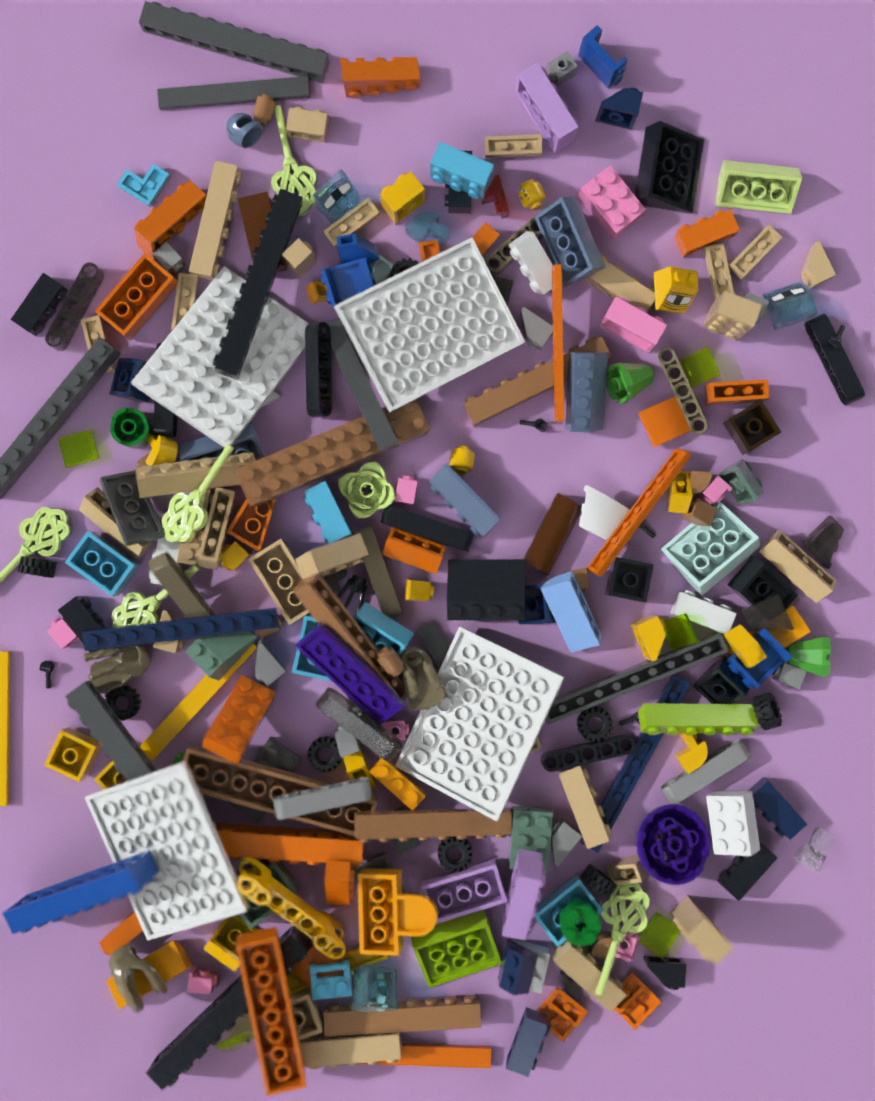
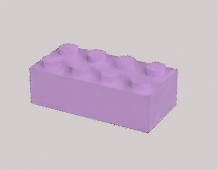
M537 62L520 72L517 76L515 92L554 154L574 143L579 126L575 116H571L565 100H561L555 84L550 83L544 67L541 68Z
M523 849L518 850L506 896L507 902L503 908L502 936L526 940L527 933L532 931L533 921L531 918L536 916L537 906L535 904L540 902L541 897L539 889L543 888L545 883V876L542 875L545 870V862H542V853Z
M495 859L468 866L465 870L461 869V872H449L421 881L423 895L428 896L437 907V923L507 902Z

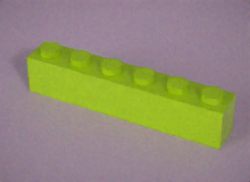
M644 703L638 710L641 733H648L649 735H657L659 733H667L668 735H676L678 733H686V735H695L697 733H704L705 735H714L716 733H723V735H732L734 733L751 735L760 726L758 719L755 717L756 713L753 711L754 707L752 704Z

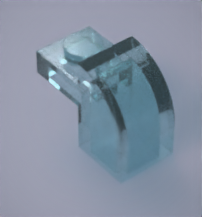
M425 211L415 215L405 227V233L418 244L423 242L429 234L433 235L443 244H446L449 240L448 228L441 223L437 224L439 222V215L434 212Z

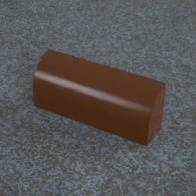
M268 192L237 198L251 257L255 247L259 248L261 243L259 236L261 230L266 229L267 223H265L267 214L273 210ZM284 258L277 273L287 271Z
M559 493L556 494L523 558L525 559V564L549 576L582 512L581 505Z

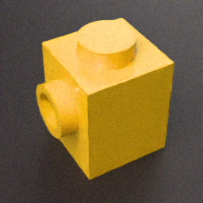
M235 541L231 546L228 544L223 548L220 558L223 561L221 565L228 571H237L252 554L238 541Z

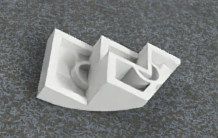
M585 485L586 498L585 503H582V515L579 526L587 532L607 541L630 509L598 490Z

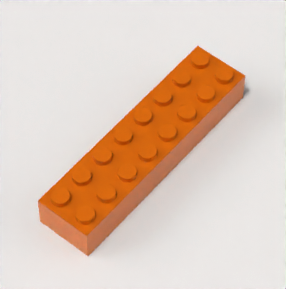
M213 822L226 855L229 856V859L233 860L241 859V857H252L257 861L260 858L268 859L269 862L288 860V863L292 864L306 861L309 865H318L319 862L327 863V860L351 862V868H356L358 865H362L364 859L365 842H359V839H356L355 836L338 831Z
M277 926L237 935L236 949L266 1096L307 1087L306 1070Z

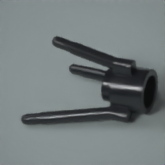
M354 574L352 578H348L344 587L337 594V598L340 599L349 587L351 592L344 605L347 609L355 592L359 594L361 590L358 612L363 605L368 586L365 585L367 580Z

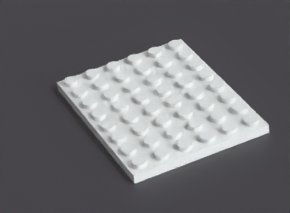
M473 238L447 249L334 306L389 413L525 343Z
M225 266L131 381L134 387L224 448L227 444L233 445L304 352L305 328L309 324L271 297H268L239 379L235 380L216 373L215 366L212 365L216 354H220L221 348L219 344L222 336L226 337L227 335L226 325L229 318L232 319L235 312L232 311L236 300L239 301L241 294H239L242 282L246 283V280Z
M459 627L437 674L442 686L446 690L445 698L440 704L431 707L429 710L420 711L395 767L489 818L498 821L565 677L463 627Z
M186 761L97 791L85 797L113 863L150 850L159 872L153 877L154 880L144 885V889L134 895L132 893L127 894L147 940L237 915L249 909L244 894L238 889L236 875Z

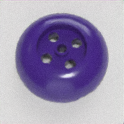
M667 804L659 806L648 813L639 826L636 837L637 854L644 869L656 880L670 885L689 883L704 870L703 866L710 854V837L707 827L696 812L683 805ZM675 828L677 830L676 835L671 833V829ZM658 834L661 836L660 840H657Z

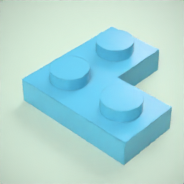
M153 164L143 179L127 169L117 183V186L143 204L151 207L171 176Z

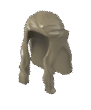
M142 644L100 649L83 655V659L86 662L111 656L100 662H94L91 665V673L88 675L89 680L92 681L100 694H106L120 688L135 677H142L151 664L149 652ZM117 652H121L120 654H117V655H115V656H111V655H113V654H115V653H117Z
M416 647L404 650L400 658L405 668L400 674L403 676L404 692L409 700L408 706L417 711L429 710L444 700L446 690L433 668L431 658L424 650Z
M125 944L111 954L109 967L115 984L125 1002L135 1013L144 1010V1002L135 987V969H141L158 994L160 991L163 994L167 992V986L164 984L158 971L149 962L143 961L137 955L136 949L132 945Z

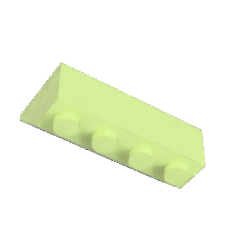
M723 160L718 178L716 206L791 214L802 181L800 170L794 167Z

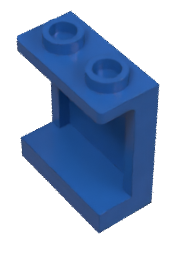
M596 25L583 37L578 56L602 83L609 88L613 84L616 86L623 79L622 75L627 69L628 59L624 57L619 63H616L599 44L602 30Z
M368 256L321 270L322 274H320L322 284L326 285L328 291L326 293L327 301L333 308L335 305L376 285Z
M760 628L752 635L767 656L765 659L751 668H745L736 653H733L726 660L730 664L728 666L730 670L735 674L739 673L744 678L742 682L750 689H759L761 687L760 684L783 662H787L792 658L765 628Z

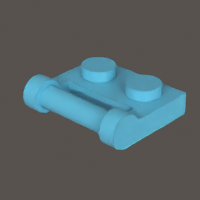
M343 959V962L317 965L316 963H310L312 1000L352 996L349 959ZM344 970V974L317 977V973Z

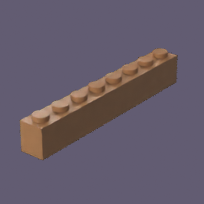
M594 336L586 340L585 345L581 347L575 345L568 349V351L608 352L607 361L612 357L602 336L597 339ZM569 352L563 355L564 382L568 381ZM553 357L551 358L552 361L546 364L544 361L534 366L535 369L530 372L524 370L517 374V378L513 380L508 378L500 383L501 386L495 389L493 387L487 388L483 391V395L479 397L473 395L467 398L466 403H464V409L473 427L554 388Z
M316 573L302 579L293 592L317 623H322L404 701L406 698L404 683L398 675L392 677L391 674H387L377 661V653L379 651L320 574Z
M504 808L498 821L489 818L475 809L354 812V836L356 839H359V842H371V839L389 842L391 838H399V841H410V838L418 837V840H430V837L447 840L449 836H456L457 839H468V836L483 839L487 838V835L505 838L507 834H512V811L508 808Z
M466 995L464 998L447 996L445 999L429 997L425 1000L410 998L406 1001L392 999V1001L389 1000L388 1007L386 1002L385 1009L381 1010L376 1009V1000L375 1010L374 1000L359 1004V1002H349L346 1005L330 1003L328 1006H325L324 1010L325 1037L481 1028L480 999L474 995Z

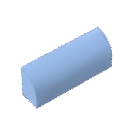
M567 572L548 580L541 587V591L570 652L600 645V630L573 572Z

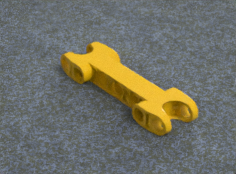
M246 857L240 861L239 871L241 876L238 878V889L245 896L258 905H267L310 937L315 948L332 959H339L344 956L346 950L345 944L341 940L344 937V928L341 923L327 912L317 911L274 879L271 870L252 857ZM250 863L253 867L251 869H244L243 865ZM247 880L249 886H244L241 882ZM335 929L340 930V934L337 935ZM336 947L342 949L340 952L337 953L332 952V949Z

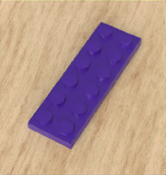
M322 623L318 624L295 645L300 652L378 725H381L404 708L406 702Z

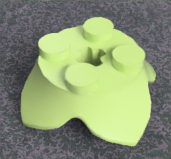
M376 461L365 463L357 472L346 473L338 480L339 490L342 496L348 500L351 513L357 518L369 517L376 510L388 507L395 499L394 488L387 482L384 469ZM371 486L372 493L365 496V492H362V489Z

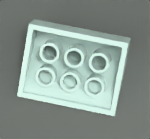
M721 502L712 505L717 510L711 526H700L691 523L661 548V551L701 596L760 548L759 537Z

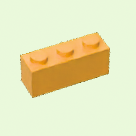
M384 754L381 755L369 770L378 781L412 811L426 796V792L401 769L395 767V764Z

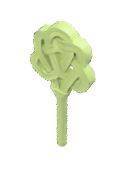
M277 105L274 111L285 159L283 164L284 170L276 172L272 176L271 185L277 194H279L280 188L287 191L288 187V192L294 194L297 189L299 196L303 197L302 207L298 216H304L310 207L315 206L317 202L315 190L317 183L316 173L308 166L298 167L297 161L292 157L282 108L280 105Z
M226 445L199 489L194 490L191 494L182 492L172 496L169 510L162 518V526L165 529L167 541L175 543L191 542L196 531L203 529L207 524L208 514L203 508L205 492L233 451L234 447L232 445Z
M42 507L33 517L26 518L21 522L19 532L25 542L21 545L20 553L0 572V584L19 565L21 556L29 557L36 552L41 556L47 557L57 555L61 549V542L65 541L71 534L69 516L66 511Z
M195 563L184 572L185 575L190 578L200 570V566ZM163 589L157 595L147 598L140 592L128 593L123 598L122 604L112 611V627L159 622L156 611L159 609L162 600L169 595L168 592Z
M639 883L617 885L610 899L604 902L602 906L604 911L601 912V917L606 923L613 925L611 933V946L595 993L603 997L619 944L626 937V933H641L647 926L646 911L649 907L650 899L643 892ZM626 901H630L631 904L626 909ZM618 903H619L620 915H618V911H617V904H618ZM609 908H611L612 917L607 914ZM635 909H636L637 912H636L630 919H628V917H629V916L635 911ZM639 919L641 920L638 926H633ZM623 922V926L619 931V923Z

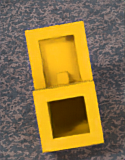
M151 434L148 442L152 450L145 461L147 465L174 463L178 452L177 442L161 435L157 437Z
M679 733L687 747L674 755L683 770L690 774L704 764L708 754L707 745L702 739L695 741L698 739L696 734L686 735V733Z

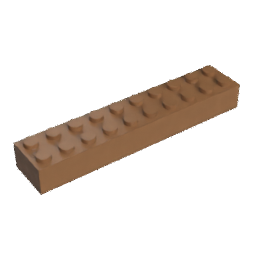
M417 399L390 413L386 407L382 408L399 446L422 437L430 431ZM362 416L235 469V474L252 509L382 453H380Z
M192 744L188 745L183 762L186 761L200 794L276 814L273 798L331 784L242 758L237 765L202 747ZM372 795V799L291 817V819L354 836V812L375 811L378 800L376 796Z

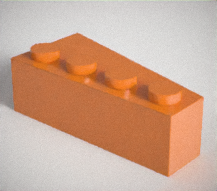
M379 57L367 62L364 61V58H356V62H347V58H340L346 98L355 99L362 95L376 96L384 92L392 94L399 90L413 91L421 88L417 57H393L391 61Z
M190 180L185 184H180L175 193L171 196L168 195L159 207L153 208L144 220L141 219L136 223L134 231L137 246L155 261L156 258L153 256V253L166 241L170 245L169 241L174 234L179 235L185 227V222H191L204 208L206 194Z
M278 498L252 509L246 499L226 532L258 552L262 551Z

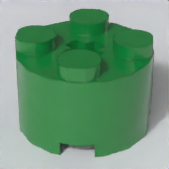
M123 408L118 410L111 418L110 433L113 439L126 447L133 449L141 448L148 443L150 435H154L151 419L137 409ZM131 425L134 426V430H133L132 432L129 431V430H131V428H130Z
M573 899L561 908L559 925L566 940L577 946L594 943L601 930V921L595 908L588 901L582 899Z

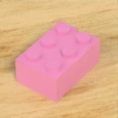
M611 165L598 174L596 180L593 178L584 185L578 194V198L612 240L641 219L646 211Z
M615 297L599 326L649 353L656 346L667 325L663 323L664 321L661 318L648 315L645 309L630 305L627 299Z

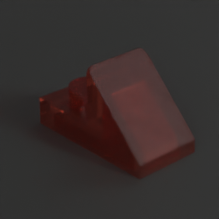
M498 174L495 175L488 187L481 205L494 202L496 214L499 213L501 219L508 217L509 208Z

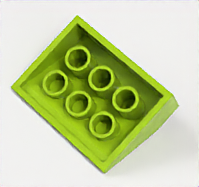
M484 909L437 923L426 935L411 936L413 950L429 988L501 965L502 962Z

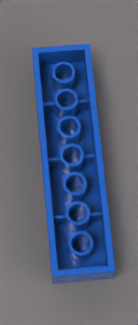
M150 850L29 893L4 911L3 916L12 934L18 932L23 934L35 926L37 928L43 927L49 921L55 923L66 915L72 917L79 913L80 910L84 912L89 911L97 904L103 906L109 903L111 899L120 900L127 896L128 893H132V895L137 894L144 889V885L154 880L153 877L159 870Z

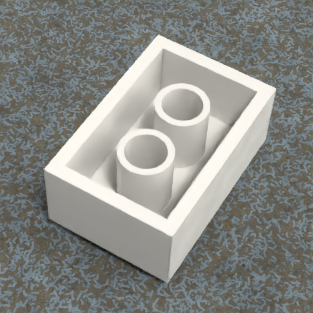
M715 791L707 795L714 854L752 856L760 850L753 792Z

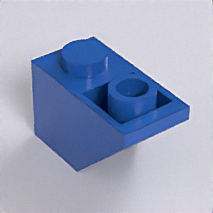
M353 233L337 236V247L341 264L367 256L370 263L380 260L378 246L360 235Z

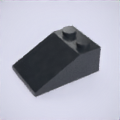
M753 556L750 557L727 584L740 598L768 621L785 611L798 596L765 562Z

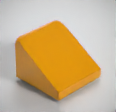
M322 281L311 282L306 287L311 304L327 301L326 293L328 291L326 285L322 284Z

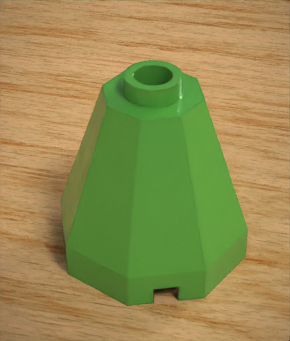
M620 362L612 364L607 368V373L609 374L606 378V387L610 397L613 400H619L616 403L620 405L633 399L653 383L654 371L647 364Z
M817 637L790 644L788 648H784L792 656L787 661V664L819 676L829 677L831 662L829 660V655H831L830 637Z

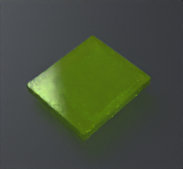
M709 347L680 360L692 388L721 375Z
M91 429L58 438L66 468L100 459Z
M687 613L663 620L666 625V629H664L666 638L671 649L699 642Z
M656 911L640 934L639 943L663 959L680 935L681 930L672 921Z
M244 1032L215 1044V1047L221 1049V1051L230 1052L250 1044V1040L255 1039L252 1033Z

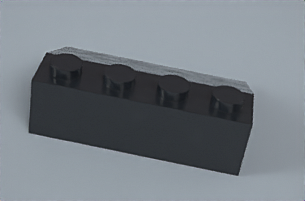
M658 121L645 128L635 196L641 204L658 209L687 214L693 213L704 139L662 121Z
M525 559L448 560L447 620L526 619Z

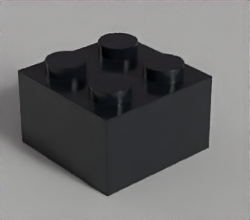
M616 557L610 565L605 595L646 603L654 564Z

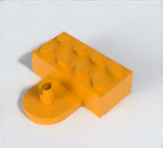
M364 868L358 873L360 954L399 956L404 949V936H423L434 928L438 919L435 903L426 895L402 892V869Z

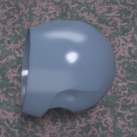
M237 113L229 118L226 132L229 139L235 145L249 148L260 139L263 133V126L259 121L252 122L250 115Z

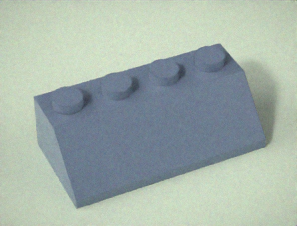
M576 196L561 197L534 216L554 264H562V283L564 287L588 278L606 267Z
M569 351L565 429L570 432H592L603 429L608 352Z
M251 421L233 443L234 449L230 455L253 452L256 461L264 458L265 455L257 431ZM208 436L179 445L181 461L219 457L225 448Z
M447 463L429 481L431 484L429 488L437 496L441 494L445 498L443 502L450 509L454 508L458 512L457 517L463 523L467 521L472 526L470 530L477 537L479 535L483 537L501 520Z

